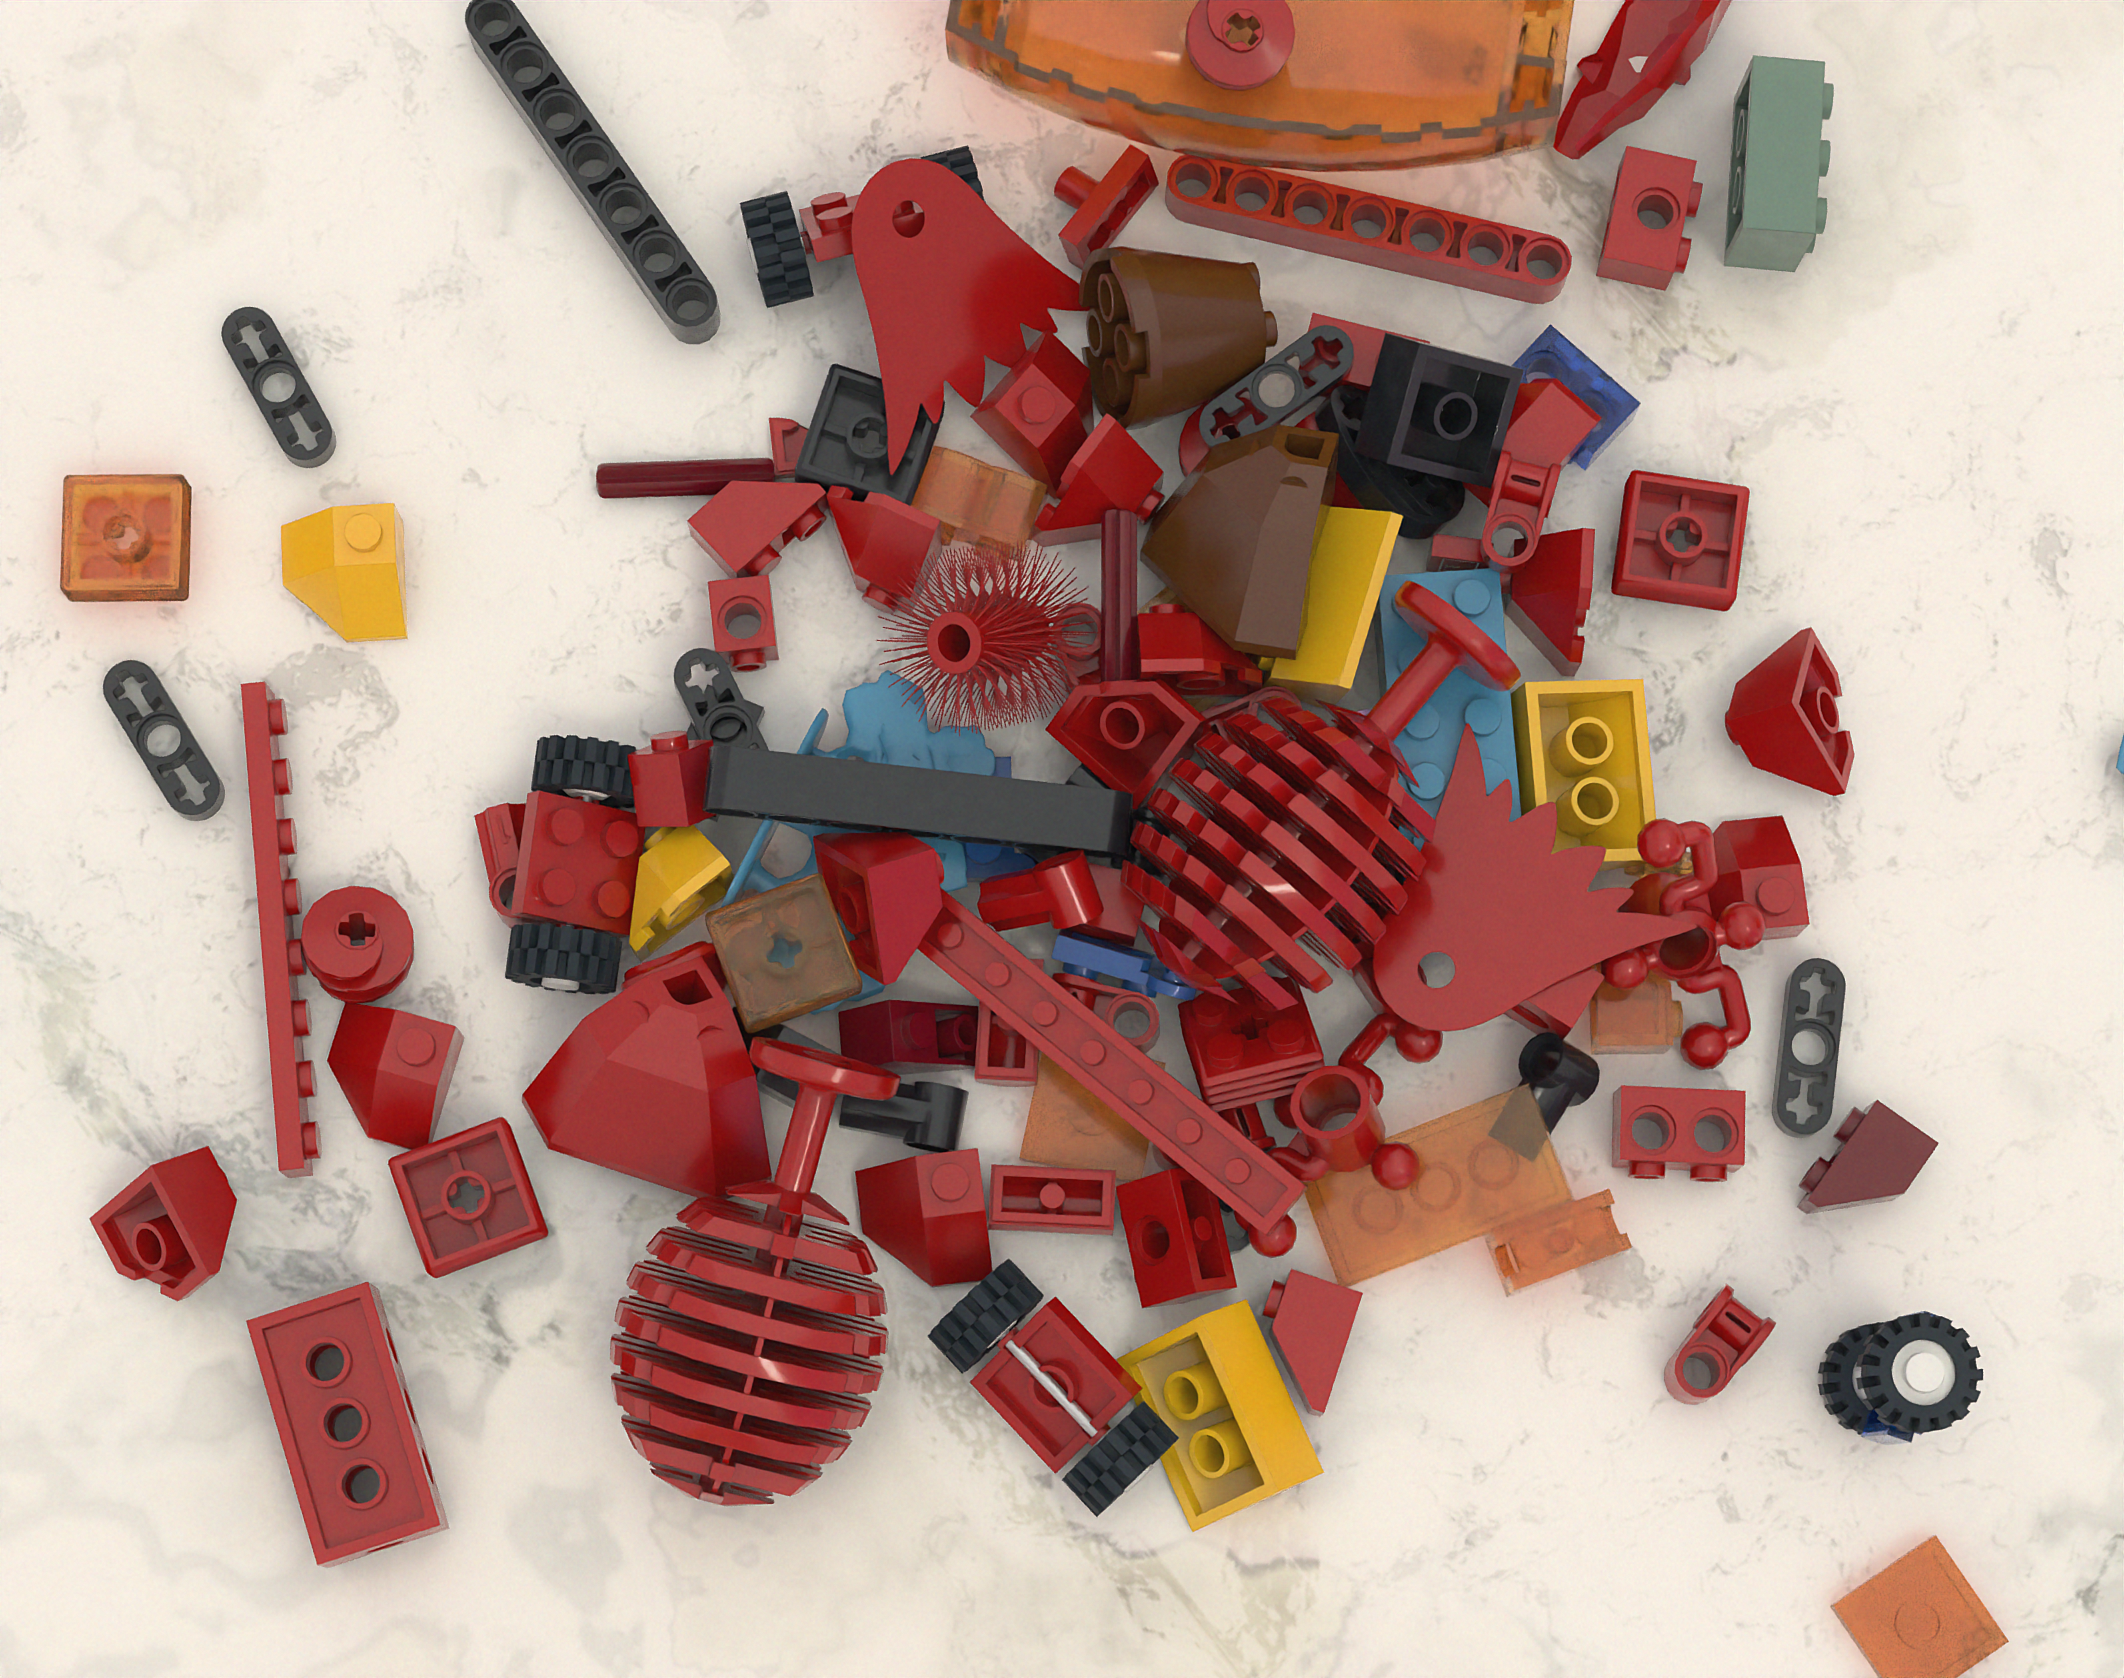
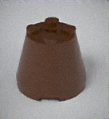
M1120 246L1095 249L1088 255L1083 266L1078 302L1082 307L1090 306L1086 319L1089 346L1081 348L1083 362L1091 370L1092 396L1102 418L1106 413L1109 414L1125 430L1148 427L1217 398L1265 363L1266 348L1275 347L1277 344L1278 330L1276 319L1271 311H1264L1260 296V275L1254 262L1239 263Z

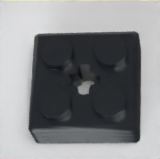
M832 364L795 467V482L819 484L826 493H828L831 485L845 487L854 493L851 498L853 501L864 502L869 492L888 495L909 506H913L944 415L945 401L943 400L941 415L936 424L932 423L922 403L920 404L917 420L906 451L894 474L890 475L887 420L882 378L839 364ZM869 430L879 433V444L884 447L874 448L872 453L860 450L861 443L854 438H865Z

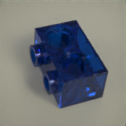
M1551 324L1511 365L1524 370L1520 383H1528L1526 376L1534 372L1546 373L1551 378H1557L1602 417L1600 420L1601 429L1591 432L1567 463L1572 464L1576 462L1585 471L1633 421L1641 404Z

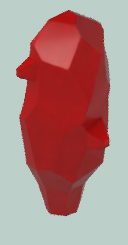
M1625 0L1597 53L1583 57L1576 65L1584 75L1574 88L1550 137L1551 146L1572 160L1580 159L1619 128L1643 118L1674 83L1686 85L1691 78L1690 66L1707 49L1732 0ZM1637 56L1648 57L1641 72L1634 70L1629 59Z

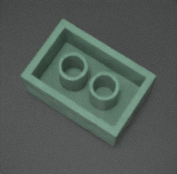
M1753 55L1734 97L1724 266L1795 272L1804 254L1813 252L1816 234H1823L1827 218V198L1818 197L1819 176L1826 177L1831 146L1829 140H1821L1823 119H1830L1834 97L1833 84L1824 83L1825 61Z

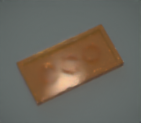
M1529 1083L1385 1138L1384 1143L1398 1141L1408 1144L1419 1157V1174L1416 1181L1407 1189L1393 1191L1383 1188L1374 1180L1371 1165L1369 1164L1353 1172H1334L1329 1170L1319 1180L1302 1182L1308 1187L1304 1194L1338 1285L1347 1288L1575 1201Z

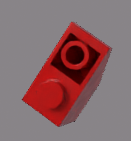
M731 481L687 520L690 535L731 579L768 575L781 561L782 556L779 552L795 538L800 542L805 541L823 525L827 518L824 514L828 509L827 494L819 484Z

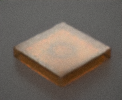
M1042 1052L1038 1067V1082L1034 1086L1019 1160L1049 1167L1116 1170L1115 1180L1125 1183L1142 1178L1150 1140ZM1153 1060L1160 1067L1165 1069V1062Z
M1936 1535L1930 1536L1830 1605V1608L1878 1678H1957L2009 1642Z

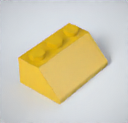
M1330 507L1312 561L1307 626L1296 660L1259 656L1257 667L1266 671L1261 689L1270 686L1285 687L1295 693L1299 701L1322 709L1324 708L1315 699L1336 705L1351 690L1403 518L1402 515L1387 511Z
M1643 679L1524 682L1510 694L1521 816L1542 804L1554 802L1557 810V829L1551 854L1581 846H1602L1606 849V854L1598 872L1647 864V862L1641 859L1638 852L1637 835L1645 824L1656 819Z
M1247 1299L1201 1315L1116 1359L1143 1388L1133 1398L1136 1406L1145 1401L1179 1437L1160 1457V1460L1192 1532L1324 1473Z

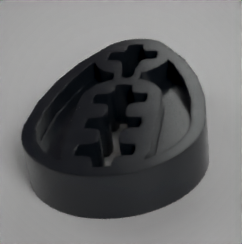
M1350 385L1338 386L1317 407L1315 419L1319 431L1339 434L1337 472L1366 510L1387 511L1402 515L1403 518L1397 535L1409 539H1427L1438 534L1459 514L1465 501V487L1463 483L1387 464L1353 452L1369 393Z

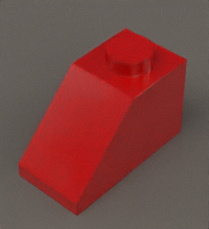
M1291 1269L1285 1283L1273 1280L1262 1316L1273 1319L1268 1334L1307 1412L1320 1417L1325 1412L1363 1293Z

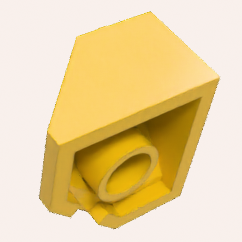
M394 503L333 506L281 526L283 586L291 594L307 605L347 643L408 639L403 520Z
M694 825L690 827L660 828L645 842L644 847L648 851L639 857L629 945L641 963L722 900L734 879L731 864Z

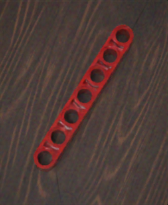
M1188 153L1179 156L1171 164L1167 172L1165 203L1168 211L1176 219L1192 225L1531 304H1545L1553 301L1561 293L1571 269L1572 256L1568 246L1561 239L1545 233L1201 153ZM1192 179L1202 182L1208 191L1199 197H1188L1182 194L1177 186L1185 180ZM1244 193H1254L1259 195L1266 205L1259 210L1248 211L1241 208L1235 199ZM1303 206H1310L1318 209L1324 219L1316 224H1305L1300 222L1293 212ZM1360 220H1370L1380 227L1382 233L1373 238H1364L1353 230L1352 225ZM1419 233H1427L1438 241L1440 247L1431 252L1421 251L1412 244L1410 238ZM1475 247H1486L1496 254L1498 261L1491 265H1480L1470 257L1468 251ZM1535 260H1543L1554 268L1556 275L1549 279H1540L1529 271L1527 264Z

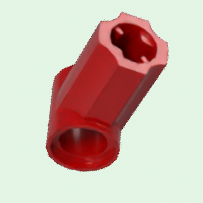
M504 803L488 807L482 813L474 815L490 884L489 899L502 922L510 929L517 924L524 926V924L532 923L541 926V924L545 923L511 915V909L506 908L508 896L515 887L526 803Z
M1083 850L1061 853L1038 863L1033 868L990 876L979 884L980 896L977 902L979 914L982 921L991 925L996 932L1048 922L1051 923L1053 929H1065L1085 923L1099 916L1104 911V906Z

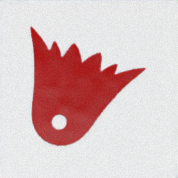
M915 158L895 161L880 169L868 180L858 197L851 225L852 252L855 268L868 310L882 378L887 420L890 475L894 474L906 451L921 403L932 423L936 424L938 422L943 406L944 381L948 382L967 403L976 408L980 405L984 392V355L998 364L1012 368L1027 351L1020 327L1021 323L1039 332L1049 329L1052 333H1057L1058 328L1047 308L1065 311L1090 310V306L1082 307L1078 302L1080 284L1043 258L1011 230L964 180L941 164ZM904 201L917 203L924 213V226L921 232L911 238L901 236L893 225V213L896 207Z
M1469 723L1465 725L1454 768L1435 818L1436 826L1432 843L1424 842L1420 851L1427 862L1418 882L1412 881L1407 876L1402 887L1408 894V901L1399 915H1393L1387 910L1383 919L1387 931L1374 945L1373 950L1375 982L1384 1001L1390 1008L1411 1024L1427 1030L1445 1032L1465 1030L1483 1024L1502 1015L1558 981L1596 963L1636 947L1697 928L1692 923L1670 917L1617 912L1633 895L1634 892L1631 888L1611 887L1588 892V887L1603 863L1606 849L1602 846L1591 845L1569 848L1551 854L1557 829V810L1554 802L1542 804L1518 819L1509 822L1512 810V787L1510 780L1505 779L1489 796H1486L1481 756ZM1433 952H1441L1448 955L1455 965L1453 979L1449 984L1441 988L1426 986L1418 976L1420 961L1427 954Z

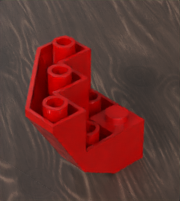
M702 956L644 976L584 1017L522 1094V1103L544 1143L550 1150L697 1198L714 1196L726 1200L734 1196L726 1193L725 1190L730 1189H726L725 1185L761 1180L771 1181L772 1173L756 1074L730 1002Z

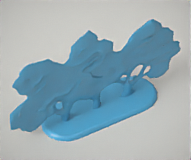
M889 670L881 673L878 681L875 683H862L858 687L846 690L842 706L849 733L845 746L827 753L817 748L829 718L827 710L822 708L810 726L797 754L839 759L858 756L865 762L992 776L996 769L994 753L985 746L984 735L982 732L980 733L979 727L976 726L977 734L975 725H973V733L972 725L969 726V730L968 727H960V736L959 726H957L956 733L955 726L951 729L952 725L941 728L939 732L933 733L929 731L927 708L920 722H918L926 706V702H924L918 711L925 700V696L923 695L914 704L924 693L923 688L913 694L904 704L918 685L915 684L901 696L914 683L907 681L901 685L907 680L903 678L890 686L902 677L897 674L890 675L893 672ZM768 820L762 821L729 887L714 925L721 927L727 924L745 891L757 889L762 904V922L755 927L743 928L729 940L724 953L730 971L743 977L752 985L756 1011L767 1010L777 1015L794 1005L810 1014L816 1015L822 1011L834 1010L845 1000L858 1002L883 992L884 985L856 968L846 947L849 941L855 940V937L847 930L839 913L831 915L821 895L813 836L822 833L876 832ZM779 823L806 834L812 848L811 855L802 870L791 876L778 879L767 872L760 861ZM915 837L935 848V851L938 853L944 868V881L940 884V887L946 892L968 887L966 878L967 865L962 844L956 841ZM793 881H804L808 887L801 893L796 894L789 889L788 885ZM778 893L791 900L797 908L800 922L794 930H788L775 911L780 910L783 902L775 899V895ZM768 923L775 926L779 938L776 942L768 940L764 935Z

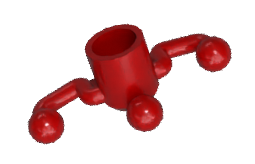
M1666 818L1654 819L1645 824L1637 835V849L1641 859L1657 868L1670 867L1679 862L1686 852V848L1690 847L1693 873L1682 877L1667 872L1646 875L1629 887L1634 893L1618 909V912L1670 917L1692 923L1697 928L1601 961L1600 971L1605 976L1604 981L1620 991L1633 990L1643 984L1650 970L1661 979L1676 981L1678 987L1686 993L1700 994L1717 988L1727 1025L1719 1028L1709 1022L1695 1023L1686 1029L1680 1039V1052L1686 1063L1699 1070L1714 1069L1723 1062L1729 1050L1742 1045L1746 1041L1751 1031V1018L1741 979L1732 967L1722 964L1719 949L1725 944L1738 951L1753 948L1760 943L1766 933V920L1759 908L1746 901L1734 902L1725 907L1717 921H1715L1712 917L1707 892L1717 882L1719 869L1714 836L1710 827L1699 821L1677 824Z
M1386 1013L1376 1015L1344 1049L1338 1059L1337 1066H1323L1309 1072L1297 1083L1292 1094L1274 1098L1273 1111L1276 1119L1285 1127L1298 1130V1132L1287 1147H1276L1268 1151L1267 1154L1301 1182L1319 1180L1329 1170L1334 1172H1353L1369 1164L1371 1165L1374 1180L1383 1188L1393 1191L1407 1189L1416 1181L1419 1174V1157L1408 1144L1398 1141L1384 1143L1386 1127L1377 1108L1383 1098L1384 1085L1381 1077L1364 1064L1389 1036L1395 1039L1398 1053L1407 1061L1416 1064L1430 1062L1439 1054L1443 1045L1442 1031L1421 1028L1397 1015ZM1343 1113L1356 1114L1355 1118L1346 1126L1335 1131H1323L1326 1123L1333 1117ZM1233 1209V1215L1237 1224L1248 1232L1250 1245L1258 1254L1275 1258L1284 1256L1293 1248L1297 1239V1227L1294 1220L1288 1214H1286L1268 1237Z

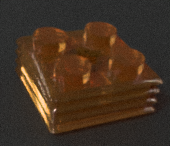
M95 474L66 475L64 477L60 590L69 601H185L188 599L192 487L184 475ZM132 527L139 538L137 541L131 542L129 548L121 549L114 542V538L124 537L125 528Z
M814 873L710 911L705 915L708 932L747 1033L751 1034L855 996L862 991L863 982L825 880L820 873ZM784 938L788 947L799 945L802 952L794 956V966L783 968L780 962L770 963L766 956L774 952V941Z

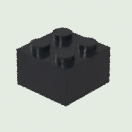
M1385 333L1353 452L1387 464L1491 489L1524 370L1479 356Z

